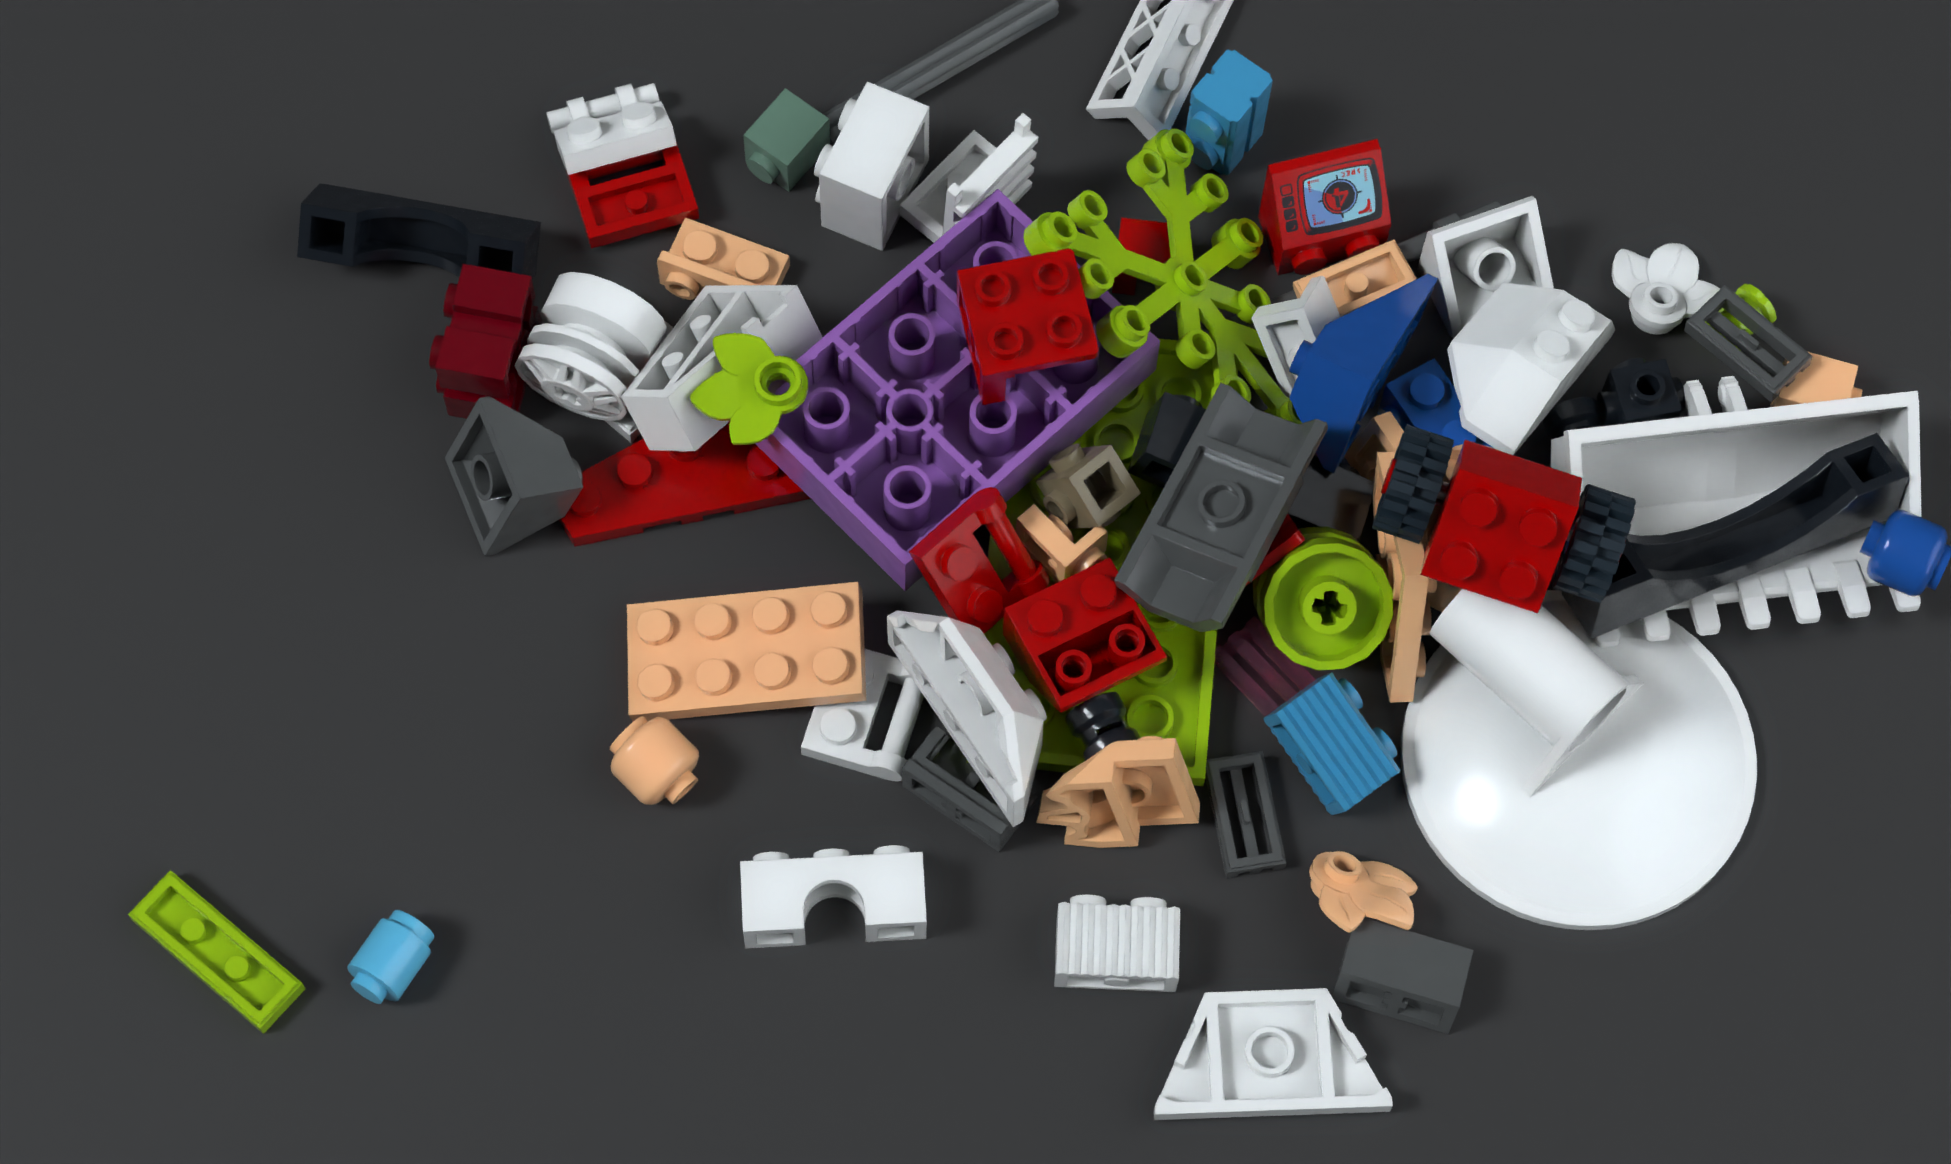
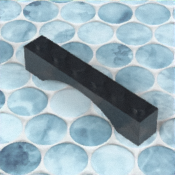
M1878 433L1872 434L1827 452L1806 470L1777 490L1721 519L1689 530L1664 535L1639 536L1628 534L1617 571L1613 574L1610 588L1606 591L1603 601L1601 600V603L1563 591L1561 594L1590 638H1595L1871 527L1873 520L1880 523L1886 521L1890 514L1897 511L1909 475Z

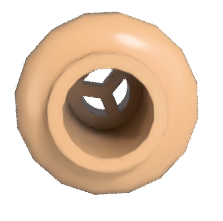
M641 716L625 728L610 746V750L615 754L611 762V772L643 804L654 805L665 798L672 804H675L698 781V778L692 773L699 759L698 749L666 718L656 717L648 721L644 716Z

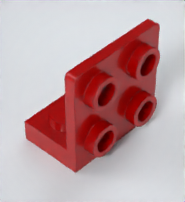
M1072 249L1057 250V252H1047L957 270V304L982 405L1005 401L1006 379L1014 378L1016 374L1097 358L1099 347L1075 254Z

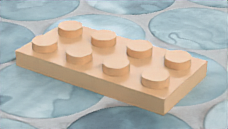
M859 582L627 604L628 715L632 721L641 716H644L648 721L656 717L670 720L867 701L863 593Z

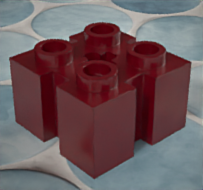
M463 264L458 284H449L445 295L443 312L444 317L452 318L450 326H446L444 336L437 334L434 337L429 359L430 369L436 370L437 373L436 391L437 393L444 394L443 398L449 416L467 419L477 400L487 396L520 412L526 384L518 375L515 363L523 347L528 345L527 339L533 327L541 325L538 306H533L536 296L531 276Z

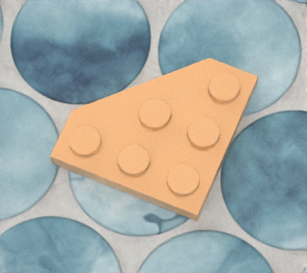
M1396 451L1377 452L1373 487L1374 518L1382 496L1383 483ZM1427 528L1419 544L1377 530L1380 554H1375L1376 561L1382 567L1393 590V617L1386 636L1380 643L1381 665L1389 702H1413L1416 677H1424L1426 672L1425 647L1423 642H1421V636L1430 635L1431 608L1426 596L1427 593L1436 592L1437 580L1420 575L1427 544Z

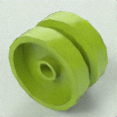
M1327 526L1300 528L1299 530L1305 537L1304 542L1253 580L1254 607L1275 646L1294 663L1318 671L1344 669L1367 658L1384 640L1393 617V590L1382 567L1371 553L1353 536ZM1329 591V596L1325 601L1314 603L1316 598L1324 600V592Z

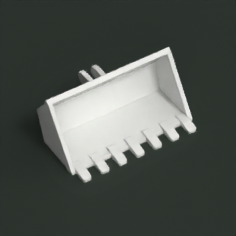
M1734 376L1721 377L1718 387V399L1723 413L1712 414L1703 385H1701L1699 380L1686 381V384L1683 385L1685 410L1688 417L1564 431V436L1551 439L1550 467L1581 477L1580 496L1582 491L1584 492L1585 486L1591 484L1636 500L1635 512L1630 523L1632 525L1629 534L1664 535L1689 530L1721 519L1777 490L1806 470L1827 452L1878 433L1909 475L1897 510H1905L1921 517L1918 391L1748 410L1740 386H1738V381ZM1870 527L1642 618L1641 622L1647 640L1654 642L1669 639L1671 630L1666 610L1689 608L1697 634L1701 636L1718 634L1721 623L1716 605L1739 602L1747 628L1751 630L1765 629L1770 626L1771 621L1766 599L1785 596L1789 597L1798 623H1816L1820 620L1821 616L1816 593L1837 590L1848 617L1868 616L1871 605L1866 587L1882 585L1870 579L1867 574L1866 568L1870 557L1859 553ZM1889 588L1896 609L1899 612L1917 611L1921 603L1920 596H1908ZM1619 628L1595 637L1596 644L1599 647L1617 646L1620 641Z

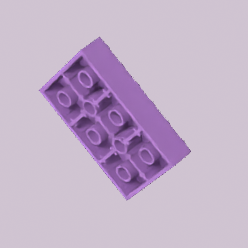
M999 189L995 190L796 360L803 367L807 375V396L796 410L782 414L773 434L763 441L755 443L904 591L923 576L909 554V551L979 490L988 487L997 488L1005 502H1007L1049 465V460L1055 454L1072 445L1156 370L1160 340L1151 331L1148 333L1146 343L1126 358H1118L1111 355L1101 345L1096 334L1097 322L1114 307L1122 305L1106 291L1097 299L1086 297L1099 347L1097 358L1016 374L1014 378L1006 379L1005 401L982 405L957 304V270L1032 256L1025 246L1023 234L1025 228L1033 221ZM775 380L769 385L768 390L772 394L782 395L788 391L790 385L784 380Z

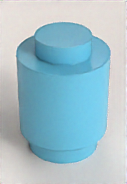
M394 910L388 919H380L347 966L348 971L354 977L350 983L352 988L361 996L376 1004H381L384 999L394 1002L398 1001L431 954L428 946L434 939L432 931L421 921L401 910Z

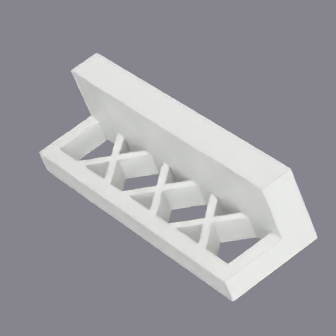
M1140 0L1086 110L1094 119L1128 118L1148 141L1161 130H1171L1234 0H1171L1158 12L1156 11L1164 0ZM1153 37L1149 46L1135 56L1139 46ZM1130 82L1123 98L1113 99L1116 92Z

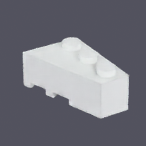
M705 285L621 396L649 450L696 451L729 422L707 417L690 400L691 394L700 384L715 373L723 370L715 355L713 347L714 337L729 333L751 334L762 338L770 347L774 356H785L795 361L823 338L797 285Z

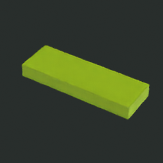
M171 870L128 914L136 925L263 1034L306 989L301 981Z

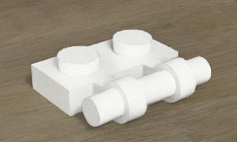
M654 83L634 89L632 84L623 85L615 88V94L586 102L583 97L566 101L567 107L546 112L551 132L555 136L557 148L568 175L677 145L673 126L662 102L659 101Z

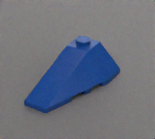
M1426 274L1326 324L1313 344L1306 340L1301 343L1289 369L1290 373L1298 376L1289 398L1301 423L1319 419L1328 424V430L1316 451L1324 469L1335 473L1361 428L1357 421L1361 422L1368 408H1373L1391 369L1395 368L1419 325L1438 278Z

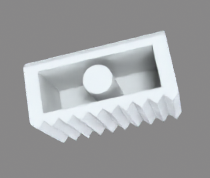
M1087 894L1071 897L1070 903H1058L1054 987L1176 992L1179 981L1180 908L1175 906L1167 908L1165 900L1154 897L1135 898L1131 900L1130 906L1126 904L1121 906L1116 904L1106 905L1104 897Z

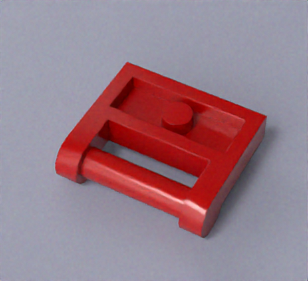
M678 145L575 174H567L591 249L682 224L685 217L691 220L699 219L698 206ZM662 160L664 165L592 186L589 183L591 179Z
M994 487L984 488L973 494L909 551V554L948 617L979 627L983 634L1004 617V608L1045 589L1050 581V577L1042 563L1033 560L1005 514L1007 504L999 490ZM981 525H985L1012 570L1002 581L973 535V532Z

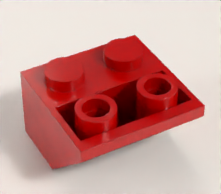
M1110 557L1004 608L1003 635L1029 682L1060 713L1167 661V655L1135 600L1116 586L1114 579L1118 574V570Z

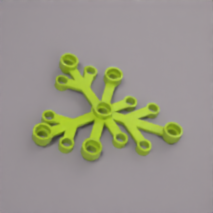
M1175 128L1159 131L1143 145L1142 150L1131 158L1126 166L1131 180L1143 188L1167 219L1171 258L1166 262L1161 263L1126 250L1103 221L1108 214L1106 203L1100 195L1091 190L1083 191L1068 204V215L1059 211L1053 213L1046 212L1025 228L1023 234L1024 243L1031 255L1057 252V250L1069 248L1074 251L1076 256L1088 260L1078 270L1085 297L1089 299H1097L1113 286L1114 278L1121 273L1155 284L1156 291L1138 305L1116 306L1097 322L1096 334L1098 340L1111 355L1118 358H1126L1146 343L1150 324L1171 309L1176 312L1179 340L1175 344V350L1180 361L1191 369H1198L1212 358L1215 384L1211 390L1212 398L1220 383L1231 386L1250 403V389L1246 382L1237 376V367L1268 407L1264 412L1296 424H1301L1290 398L1285 396L1253 355L1255 353L1268 358L1257 331L1225 319L1218 310L1220 308L1234 313L1242 321L1253 324L1251 318L1259 306L1271 304L1269 296L1261 287L1255 284H1249L1241 291H1237L1208 280L1225 266L1240 269L1258 256L1263 244V234L1260 228L1248 218L1231 219L1213 233L1211 238L1212 248L1194 261L1190 221L1202 212L1210 213L1227 201L1229 192L1221 178L1215 174L1207 173L1190 187V193L1187 195L1184 169L1191 163L1194 146L1186 133ZM1077 227L1084 230L1086 234L1078 232ZM1200 321L1209 331V335L1201 330Z

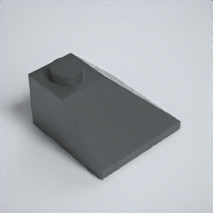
M490 396L481 397L477 400L445 456L446 463L484 557L495 555L565 517L583 489L581 468L578 462L571 458L563 437Z

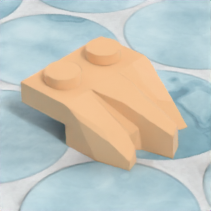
M1144 736L1138 740L1115 741L1107 745L1083 763L1066 772L1051 788L1043 790L1036 823L1067 826L1064 845L1095 848L1138 846L1140 826L1199 823L1200 801L1176 738Z

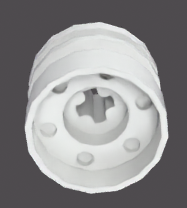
M578 272L560 274L540 312L544 324L533 327L527 339L528 345L523 347L515 363V368L518 375L533 390L549 401L571 412L598 420H621L628 411L621 396L638 375V369H642L659 347L667 330L665 321L651 304L634 292L610 280Z

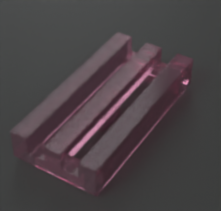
M1254 616L1245 624V628L1240 632L1236 631L1228 638L1226 644L1222 647L1219 645L1216 648L1214 664L1264 716H1267L1279 706L1232 658L1235 653L1238 652L1285 702L1296 695L1297 692L1249 643L1251 640L1300 690H1303L1316 679L1302 665L1294 663L1275 646L1263 624Z

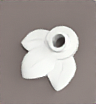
M1668 243L1654 250L1650 259L1630 250L1620 249L1616 253L1612 264L1613 283L1617 289L1630 298L1629 309L1634 324L1642 331L1650 334L1660 335L1668 333L1679 325L1683 318H1691L1720 290L1714 284L1697 280L1699 273L1698 258L1691 249L1680 243Z

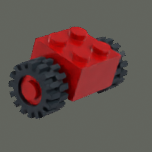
M1408 424L1406 425L1383 483L1382 496L1376 510L1372 529L1419 544L1423 538L1424 531H1426L1434 507H1439L1440 509L1426 544L1420 575L1538 613L1553 573L1556 571L1552 582L1554 589L1597 603H1601V600L1603 601L1606 591L1609 590L1612 583L1613 574L1617 571L1621 554H1623L1626 545V537L1630 532L1632 525L1630 523L1634 516V507L1636 505L1634 498L1591 484L1585 486L1584 492L1582 491L1580 496L1581 477L1468 440H1464L1449 483L1443 481V478L1446 474L1454 440Z

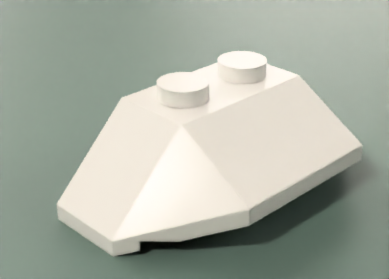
M1502 283L1456 335L1447 349L1454 388L1461 405L1459 410L1461 426L1493 448L1514 455L1612 337L1616 330L1612 320L1564 290Z
M899 610L887 616L888 644L1012 827L1020 824L1024 820L1042 749L1043 721L1047 719L1041 701L1031 689L1022 690L1013 677L1015 673L1014 666L1005 649L999 643L991 645L979 627L950 617Z

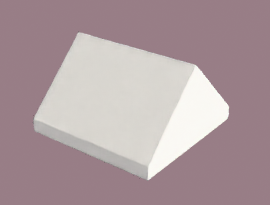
M1533 196L1427 232L1417 268L1421 277L1430 274L1438 278L1431 298L1448 334L1452 338L1456 337L1502 283L1554 289L1537 200Z

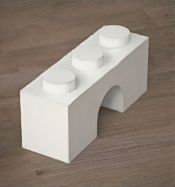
M889 845L879 847L874 850V854L850 855L847 850L831 848L815 852L813 858L789 859V855L783 852H764L755 855L753 861H740L745 949L806 945L805 921L809 911L818 902L832 897L847 899L860 909L865 920L866 942L926 939L927 920L923 852H910L908 847Z

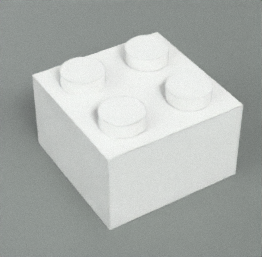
M866 82L858 100L850 98L845 104L838 123V129L841 132L834 146L826 144L819 154L814 169V175L819 177L815 201L820 203L822 227L883 251L900 218V204L914 190L929 161V106Z

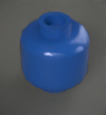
M1897 510L1890 514L1885 524L1873 520L1859 553L1870 557L1866 568L1870 579L1903 594L1915 597L1923 593L1926 587L1934 591L1936 590L1951 558V546L1946 544L1948 539L1947 532L1941 525L1905 510Z

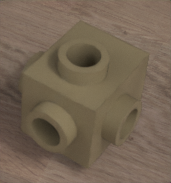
M1078 443L1070 445L1049 460L1052 468L1035 481L1045 496L1043 503L1049 515L1053 514L1060 518L1069 529L1090 528L1092 530L1094 527H1100L1101 525L1106 527L1121 515L1120 510L1141 494L1111 444L1081 448Z

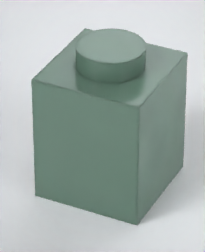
M785 88L743 135L747 167L761 181L768 184L774 181L790 192L817 161L823 147L826 144L830 145L829 118Z

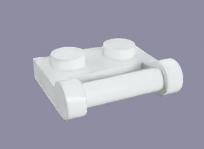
M865 649L867 701L814 706L801 745V755L882 779L899 782L902 781V767L907 762L904 756L924 695L898 658ZM887 682L903 685L882 750L873 751L866 749Z

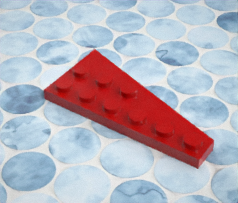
M729 421L696 451L649 450L644 439H641L582 471L583 489L565 517L559 519V522L576 547L644 533L647 527L681 521L682 525L703 521V516L731 510H734V514L811 498L755 443L750 445H733L729 434Z

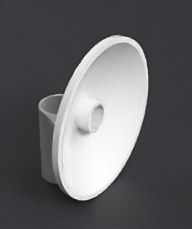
M1462 589L1440 614L1430 630V635L1441 645L1427 662L1425 676L1419 677L1415 684L1413 702L1408 703L1401 734L1400 759L1408 803L1422 834L1441 862L1463 884L1496 907L1517 917L1562 929L1603 930L1630 926L1656 918L1678 907L1694 896L1718 873L1740 841L1749 820L1757 782V754L1748 713L1739 692L1724 668L1696 637L1669 618L1671 631L1670 637L1667 640L1654 642L1647 640L1641 619L1619 627L1620 641L1617 646L1599 647L1595 639L1590 638L1580 621H1577L1576 615L1562 596V591L1547 590L1539 612L1535 613Z

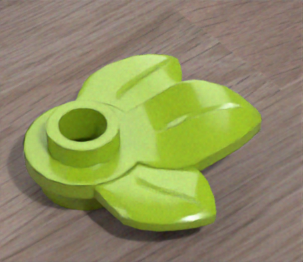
M742 333L716 336L713 338V347L723 370L712 375L693 391L690 396L691 403L709 418L719 421H730L729 434L733 445H750L761 442L774 433L782 414L796 410L804 402L808 393L806 372L797 361L785 356H774L770 347L760 337ZM775 380H784L790 385L788 391L782 395L772 394L768 387Z

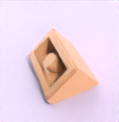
M1395 239L1298 279L1293 282V288L1298 299L1311 278L1324 276L1340 317L1417 278Z

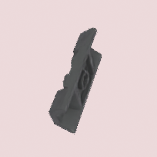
M1220 383L1115 577L1116 586L1147 611L1196 631L1205 632L1224 628L1247 582H1252L1304 483L1302 477L1328 430L1327 422L1319 419L1301 424L1290 422L1256 409L1231 386Z

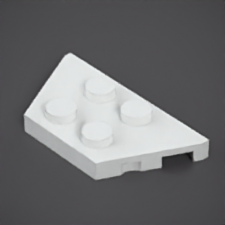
M1327 988L1205 992L1153 1112L1154 1120L1390 1112L1393 1102L1386 1087L1382 1088L1365 1059L1367 1054L1355 1034L1348 1031L1341 1019L1342 1013Z

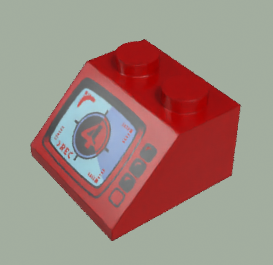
M1378 139L1268 165L1258 219L1277 275L1294 271L1299 275L1310 274L1320 270L1327 263L1351 258L1387 242L1391 228V217L1382 153Z

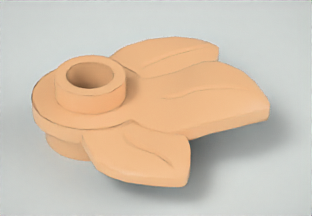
M1343 851L1323 852L1314 858L1309 870L1311 889L1319 898L1321 910L1341 929L1348 933L1354 931L1362 923L1364 917L1377 919L1405 930L1411 929L1414 922V909L1410 896L1416 893L1418 886L1406 873L1382 862L1359 861L1355 856Z

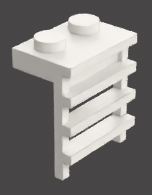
M1022 113L1015 120L1014 131L997 148L973 130L900 204L899 215L934 243L997 189L1016 204L1032 188V182L1028 178L1034 173V167L1030 163L1036 158L1037 153L1032 148L1038 143L1039 137L1030 130L1031 119Z

